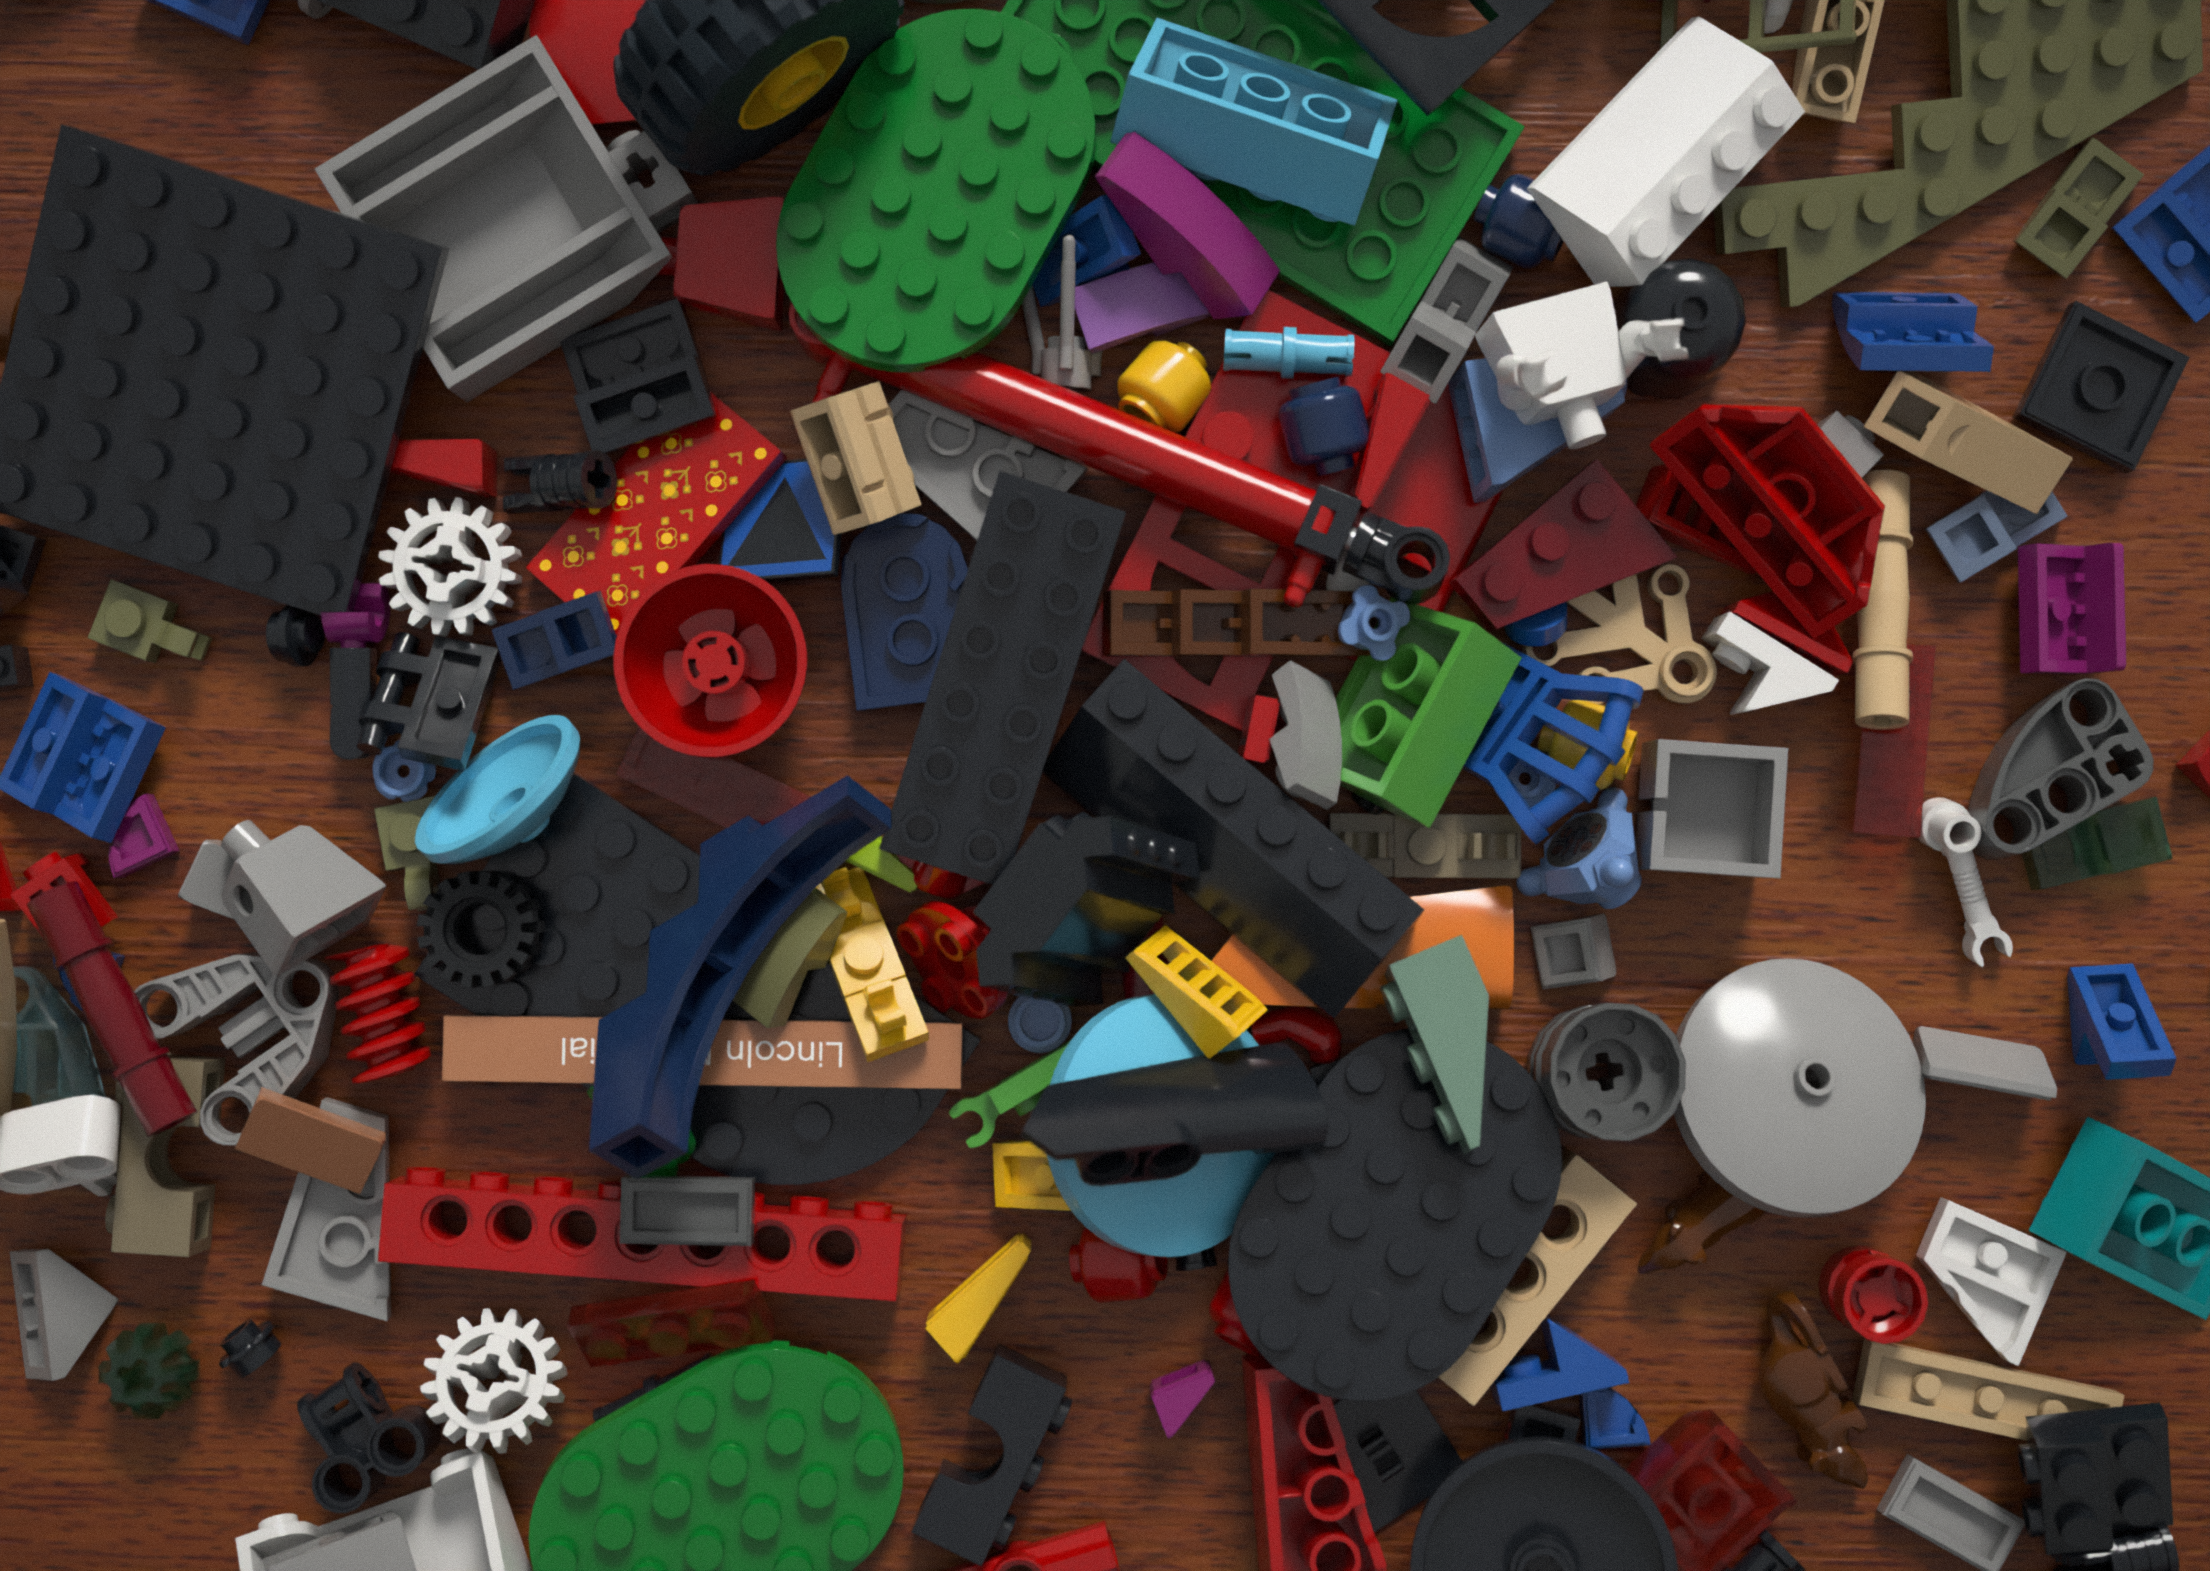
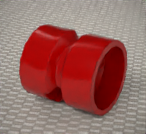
M1858 1245L1845 1247L1834 1253L1822 1267L1818 1288L1820 1300L1826 1311L1838 1322L1865 1339L1882 1344L1900 1342L1914 1334L1924 1321L1928 1307L1926 1287L1919 1274L1904 1262L1890 1257L1878 1249Z

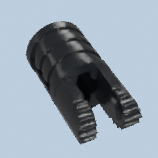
M600 450L504 459V471L514 476L530 477L531 494L514 493L510 496H503V509L507 514L554 512L577 508H605L611 504L616 494L617 475L615 467L609 456Z
M2167 1525L2112 1531L2113 1549L2051 1555L2056 1563H2062V1565H2058V1568H2053V1571H2179L2176 1545Z

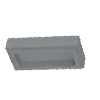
M1906 1454L1877 1507V1510L1886 1517L1982 1571H1999L2025 1525L2024 1520L1909 1454Z

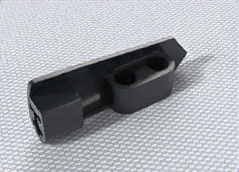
M1272 1043L1216 1053L1210 1059L1203 1055L1047 1085L1027 1120L1021 1136L1055 1161L1074 1159L1080 1178L1084 1183L1091 1186H1108L1174 1178L1196 1166L1201 1159V1155L1252 1150L1255 1154L1320 1148L1324 1145L1327 1138L1328 1116L1319 1089L1302 1060L1287 1044Z

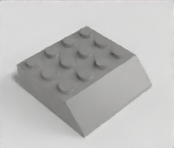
M537 35L315 168V171L342 214L449 248L423 349L446 387L465 402L471 401L560 347V342L569 336L588 330L629 305L672 258L669 250Z

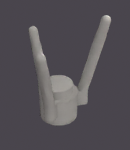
M1066 235L1062 243L1060 336L1048 337V348L1045 349L1032 286L1022 302V308L1032 352L1031 374L1041 375L1042 379L1074 392H1086L1091 390V377H1101L1103 351L1092 354L1090 350H1086L1085 338L1074 336L1076 241L1072 235Z

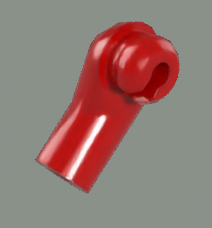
M1288 1006L1264 1013L1250 1026L1251 1034L1259 1046L1291 1039L1307 1049L1311 1061L1317 1064L1332 1063L1342 1052L1340 1043L1342 1033L1336 1023L1307 1006Z

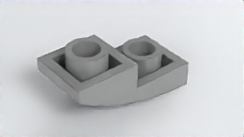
M1290 660L1272 674L1280 698L1278 702L1280 703L1279 713L1287 724L1286 727L1269 739L1278 763L1275 768L1276 776L1282 787L1293 797H1302L1328 810L1337 803L1342 769V737L1336 699L1330 681Z

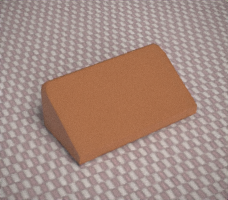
M261 1087L235 1149L360 1194L386 1141V1132Z

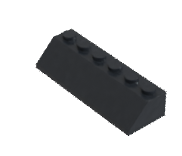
M1125 659L1122 660L1081 706L1046 759L1042 773L1093 817L1111 816L1196 843L1200 880L1175 882L1172 884L1332 1020L1335 1019L1412 929L1424 912L1420 905Z

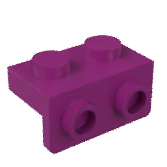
M2109 542L2088 546L2039 543L2018 546L2020 673L2082 675L2123 671L2126 668L2123 545L2121 543Z

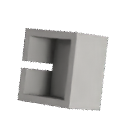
M1666 739L1643 742L1638 800H1650L1651 808L1650 811L1637 813L1636 848L1638 869L1751 878H1781L1788 748Z

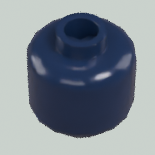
M1515 174L1507 178L1500 189L1491 185L1487 187L1476 210L1474 221L1484 225L1481 233V244L1487 252L1524 268L1531 269L1542 263L1544 259L1553 262L1564 241L1526 189L1535 179L1523 174Z
M1339 377L1289 390L1291 400L1285 402L1280 407L1279 420L1291 461L1299 466L1315 464L1317 476L1355 467L1352 454L1364 450L1369 437V427L1359 391L1353 386H1341Z

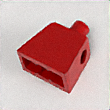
M773 196L682 206L679 212L678 237L660 236L672 258L657 275L674 276V297L685 308L770 330L782 331L785 287L777 262L776 239L780 212L785 200L784 197Z

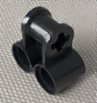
M353 1362L345 1367L343 1377L317 1395L307 1393L299 1398L297 1402V1410L305 1428L328 1455V1458L316 1468L312 1478V1491L316 1501L324 1509L333 1513H348L359 1508L384 1485L387 1476L401 1477L411 1473L437 1449L441 1440V1427L429 1418L427 1414L429 1409L419 1405H407L393 1412L377 1380L370 1371L358 1362ZM344 1399L349 1400V1404L342 1409H335V1405ZM394 1427H403L414 1435L416 1440L415 1454L404 1453L395 1446L392 1439ZM340 1463L350 1464L359 1471L362 1477L361 1490L351 1489L341 1481L339 1476Z

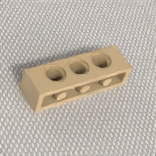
M1564 1148L1561 1152V1181L1554 1206H1567L1570 1213L1568 1228L1562 1234L1554 1237L1545 1236L1542 1231L1540 1232L1525 1256L1528 1257L1530 1262V1273L1527 1279L1519 1285L1507 1286L1490 1312L1488 1327L1482 1333L1476 1335L1464 1354L1451 1368L1439 1376L1442 1381L1473 1406L1484 1395L1637 1205L1635 1201L1586 1161L1567 1148Z

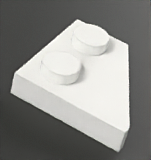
M1940 1197L1915 1256L1997 1354L2004 1360L2019 1366L2067 1252Z

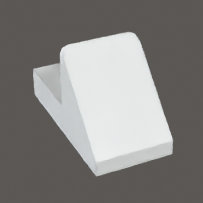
M1730 611L1715 617L1701 638L1716 648L1712 655L1723 665L1742 674H1746L1748 669L1755 672L1730 711V715L1833 691L1839 681L1834 676Z

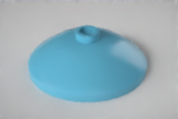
M561 715L544 716L512 729L482 749L468 761L465 771L458 770L449 779L425 810L415 834L417 849L433 863L460 864L501 853L519 842L530 841L539 835L548 825L550 815L563 799L578 762L580 735L575 726L566 717Z

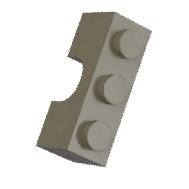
M169 1055L198 1113L186 1121L152 1137H147L119 1081H116V1100L119 1105H122V1117L118 1143L116 1193L108 1203L105 1216L106 1230L109 1234H112L111 1252L191 1257L211 1248L216 1184L193 1183L178 1176L172 1169L168 1159V1144L171 1136L180 1126L201 1127L200 1110L204 1100L224 1084L225 1057ZM221 1103V1106H220V1108H219V1120H220V1121H221L222 1103Z

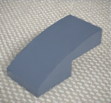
M1985 490L1925 528V531L1956 581L1961 583L2017 549V546L2068 516L2053 492L2050 493L2039 512L2035 514Z

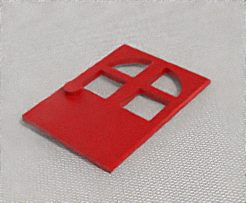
M1268 290L1253 314L1245 316L1238 331L1283 333L1284 326L1296 327L1297 334L1354 335L1352 377L1339 374L1294 372V379L1281 378L1280 372L1232 369L1230 371H1223V359L1211 383V391L1201 404L1185 437L1316 491L1319 485L1322 484L1350 495L1359 452L1352 454L1355 467L1322 476H1317L1315 464L1308 466L1294 464L1289 458L1279 420V410L1285 402L1291 400L1289 390L1339 377L1341 386H1353L1359 391L1367 419L1374 388L1384 375L1380 371L1390 352ZM1448 384L1436 404L1430 401L1373 507L1368 511L1405 527L1420 526L1430 528L1442 537L1448 546L1450 556L1444 582L1434 597L1425 603L1417 604L1442 613L1454 591L1449 582L1465 569L1504 491L1503 489L1487 501L1474 503ZM1155 495L1107 591H1151V582L1157 563L1210 590H1286L1288 587L1287 580L1296 559H1293L1292 550L1278 545L1260 583H1257L1171 539L1170 537L1185 506ZM1364 514L1359 516L1355 528L1359 527ZM1410 553L1399 558L1426 572L1425 576L1432 572L1430 563L1420 554ZM1103 600L1089 626L1081 652L1113 668H1116L1125 659L1168 696L1241 733L1248 698L1256 694L1274 658L1222 657L1209 685H1206L1188 673L1173 657L1103 656ZM1342 656L1354 663L1358 656ZM1277 716L1274 735L1287 726L1282 717Z

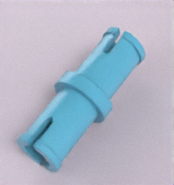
M1284 326L1283 333L1232 331V329H1225L1223 371H1230V369L1280 372V377L1286 379H1294V372L1339 374L1352 377L1354 335L1297 334L1296 327Z

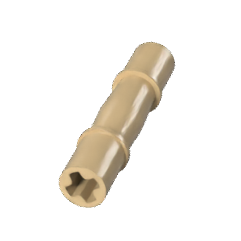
M1875 470L1867 472L1862 479L1883 502L1885 509L1869 601L1866 607L1857 612L1859 649L1852 653L1853 663L1856 664L1855 723L1860 727L1869 729H1896L1909 724V664L1913 661V652L1907 649L1910 602L1907 550L1913 546V536L1910 534V477L1901 471Z

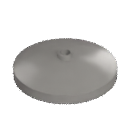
M1771 959L1757 962L1727 975L1706 990L1695 1001L1681 1022L1676 1037L1686 1060L1685 1090L1674 1113L1676 1123L1688 1148L1702 1168L1719 1185L1740 1200L1758 1209L1788 1217L1813 1218L1833 1215L1864 1204L1878 1196L1901 1175L1910 1162L1918 1146L1925 1119L1926 1094L1924 1077L1921 1074V1064L1909 1034L1895 1013L1875 992L1851 975L1834 967L1803 959Z

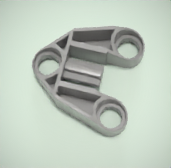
M258 952L236 954L140 985L134 991L156 1038H165L187 1032L215 1015L224 1014L259 989L263 993V997L218 1027L223 1035L220 1038L227 1049L232 1048L238 1058H242L285 1027L290 1033L281 1042L238 1070L237 1076L212 1092L204 1100L200 1110V1124L204 1133L213 1142L221 1145H236L242 1133L230 1132L221 1125L219 1108L226 1098L236 1097L241 1099L247 1105L249 1112L252 1110L261 1087L296 1099L329 1057L336 1014L335 1003L338 1001L339 988L336 985H331L329 978L334 975V972L326 963L309 958L281 975L276 976ZM301 970L311 972L320 984L319 997L309 1007H303L297 1001L293 992L292 981L294 974ZM159 990L170 993L177 1003L176 1018L166 1027L156 1025L150 1020L147 1013L149 998Z

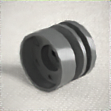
M1600 1003L1579 1006L1557 1014L1538 1031L1527 1055V1072L1535 1080L1546 1097L1559 1129L1580 1138L1631 1141L1655 1132L1675 1113L1685 1090L1686 1060L1676 1035L1658 1015L1634 1004ZM1596 1063L1607 1064L1608 1076H1603L1598 1081L1587 1080L1586 1068H1590Z

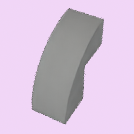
M1458 236L1380 372L1382 374L1390 373L1430 395L1428 399L1436 404L1467 352L1482 321L1507 281L1513 267Z

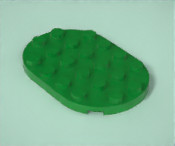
M956 9L930 14L899 28L894 37L886 40L879 48L865 58L793 181L784 200L777 227V262L782 282L798 316L819 341L835 353L859 365L881 371L912 373L925 371L924 367L944 363L959 356L963 360L986 346L1002 332L1021 306L1089 181L1096 152L1094 107L1085 79L1067 51L1043 30L1013 15L984 9Z
M776 1340L754 1342L725 1350L597 1420L571 1439L558 1453L542 1480L530 1518L529 1552L533 1571H852L871 1554L885 1536L899 1505L904 1474L903 1447L894 1414L882 1393L863 1372L842 1357L827 1351V1354H823L811 1349L789 1346L790 1341Z

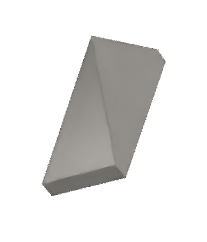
M19 1249L10 1251L25 1377L49 1381L65 1378L119 1299L49 1249Z

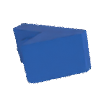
M1108 195L1100 196L1070 215L1032 284L1040 307L1060 302L1062 243L1066 235H1072L1076 241L1075 287L1130 269L1128 262L1141 255L1133 231Z
M2133 963L2070 967L2067 981L2072 1052L2075 1063L2078 1065L2099 1064L2105 1080L2171 1076L2177 1058Z
M1547 1315L1542 1321L1541 1327L1549 1359L1540 1361L1539 1355L1535 1354L1513 1357L1490 1388L1494 1401L1504 1412L1629 1383L1627 1370L1615 1358Z

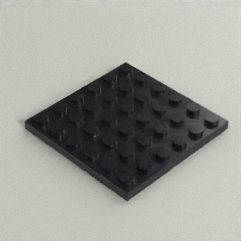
M61 124L0 385V513L320 616L321 612H353L449 248L75 126Z

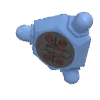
M1616 787L1607 788L1600 794L1597 808L1591 809L1588 812L1575 813L1544 843V858L1540 859V865L1521 871L1520 877L1516 880L1518 890L1523 895L1530 897L1545 893L1549 897L1578 904L1598 903L1604 909H1614L1628 902L1640 888L1642 877L1638 869L1632 813L1626 810L1628 799L1624 791Z

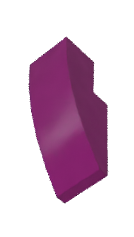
M1136 132L1125 133L1095 178L1163 275L1182 272L1214 320L1252 315L1280 272L1277 265L1233 211L1197 177L1167 153Z

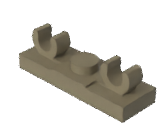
M1328 814V829L1385 877L1519 878L1521 875V827L1513 815L1437 814L1431 827L1427 828L1396 814Z

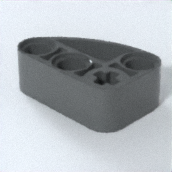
M2085 678L2051 692L2029 707L2010 725L1999 739L1980 771L1968 808L1970 816L1976 819L1981 827L1980 841L1972 849L1976 855L1986 860L1997 861L2030 851L2141 788L2149 781L2154 763L2150 748L2118 696L2108 684L2098 679ZM2071 698L2079 700L2085 706L2088 713L2085 726L2077 723L2072 718L2069 711ZM2111 760L2116 762L2119 769L2118 772L2110 774L2106 767V762ZM2051 783L2060 786L2066 794L2067 808L2064 813L2056 810L2050 802L2048 794ZM1997 813L2005 816L2012 824L2013 838L2010 844L2001 841L1994 831L1993 825Z

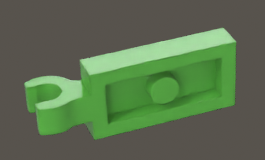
M1071 1040L994 1084L983 1093L974 1097L963 1098L953 1105L949 1111L952 1119L959 1117L966 1111H974L983 1120L982 1129L967 1138L966 1143L969 1148L979 1147L992 1137L999 1114L1001 1115L1014 1107L1018 1115L1022 1116L1035 1108L1046 1086L1050 1085L1060 1057Z

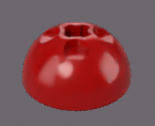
M700 564L668 573L648 586L636 598L619 627L614 647L613 666L621 700L630 716L646 734L665 747L680 753L698 757H722L741 753L761 744L784 725L793 713L802 695L806 682L808 654L804 633L796 614L786 599L773 586L757 575L740 568L721 564ZM732 647H734V649L731 652L733 653L735 658V665H733L732 656L728 651ZM726 676L729 678L725 681L715 683V686L712 687V680H721Z

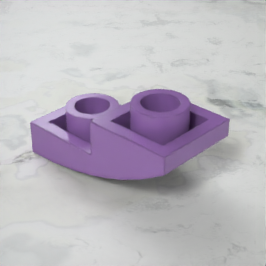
M1154 262L1075 287V311L1088 349L1092 354L1151 332L1156 337L1211 316L1182 272L1163 275Z

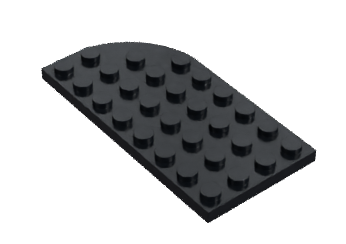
M574 771L566 793L560 804L550 815V821L545 829L530 841L519 842L501 853L492 855L482 870L514 876L512 880L517 883L523 882L530 888L529 896L532 900L538 899L542 910L537 911L539 921H545V932L539 934L538 942L543 943L540 954H535L530 961L533 964L526 972L517 974L515 976L516 979L485 988L460 987L461 983L456 981L447 982L439 977L442 971L438 967L430 968L425 958L414 975L475 1015L604 1017L646 993L650 931L698 903L700 853ZM479 903L469 907L459 921L458 933L460 940L467 949L474 953H491L499 947L505 935V923L502 915L488 904ZM827 962L825 968L807 971L788 1020L851 1021L829 962ZM913 993L924 1022L958 1023ZM733 1000L723 1019L756 1020ZM964 1026L962 1068L982 1039ZM580 1083L587 1089L594 1085V1083ZM699 1085L691 1117L690 1129L696 1142V1148L691 1157L706 1167L729 1177H755V1183L802 1185L835 1179L868 1167L905 1144L930 1119L948 1089Z

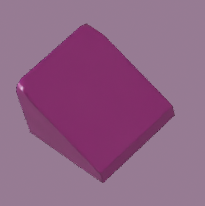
M1203 1359L1155 1378L1150 1383L1151 1398L1168 1439L1174 1436L1214 1384L1213 1369L1209 1360Z

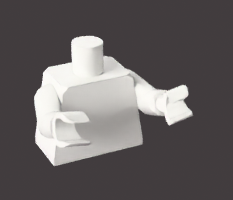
M1608 282L1493 312L1475 334L1477 343L1497 378L1500 402L1507 409L1515 411L1519 420L1525 425H1532L1558 417L1569 449L1581 448L1606 437L1607 434L1597 406L1608 402L1625 386L1626 379L1646 356H1657L1660 361L1688 358L1687 349L1681 348L1679 343V332L1681 327L1684 326L1683 319L1651 322L1641 320L1629 321L1618 331Z

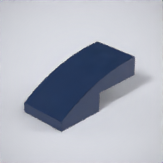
M601 591L539 611L537 614L491 629L513 690L613 656L617 637Z

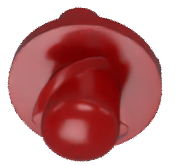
M926 902L914 910L907 920L897 928L899 943L910 954L918 972L924 979L921 983L924 997L932 1007L940 1012H946L952 1008L970 1018L982 1019L990 1016L1004 1004L1007 997V992L979 986L976 949L990 932L991 928L973 912L977 906H968L958 910L943 902Z

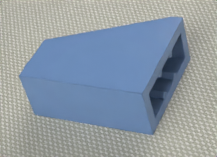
M1486 358L1465 361L1448 382L1474 503L1489 500L1568 446L1558 417L1532 425H1525L1519 420L1515 411L1507 409L1500 402L1497 378ZM1627 379L1625 386L1608 402L1597 406L1602 422L1625 402L1624 396L1627 391Z

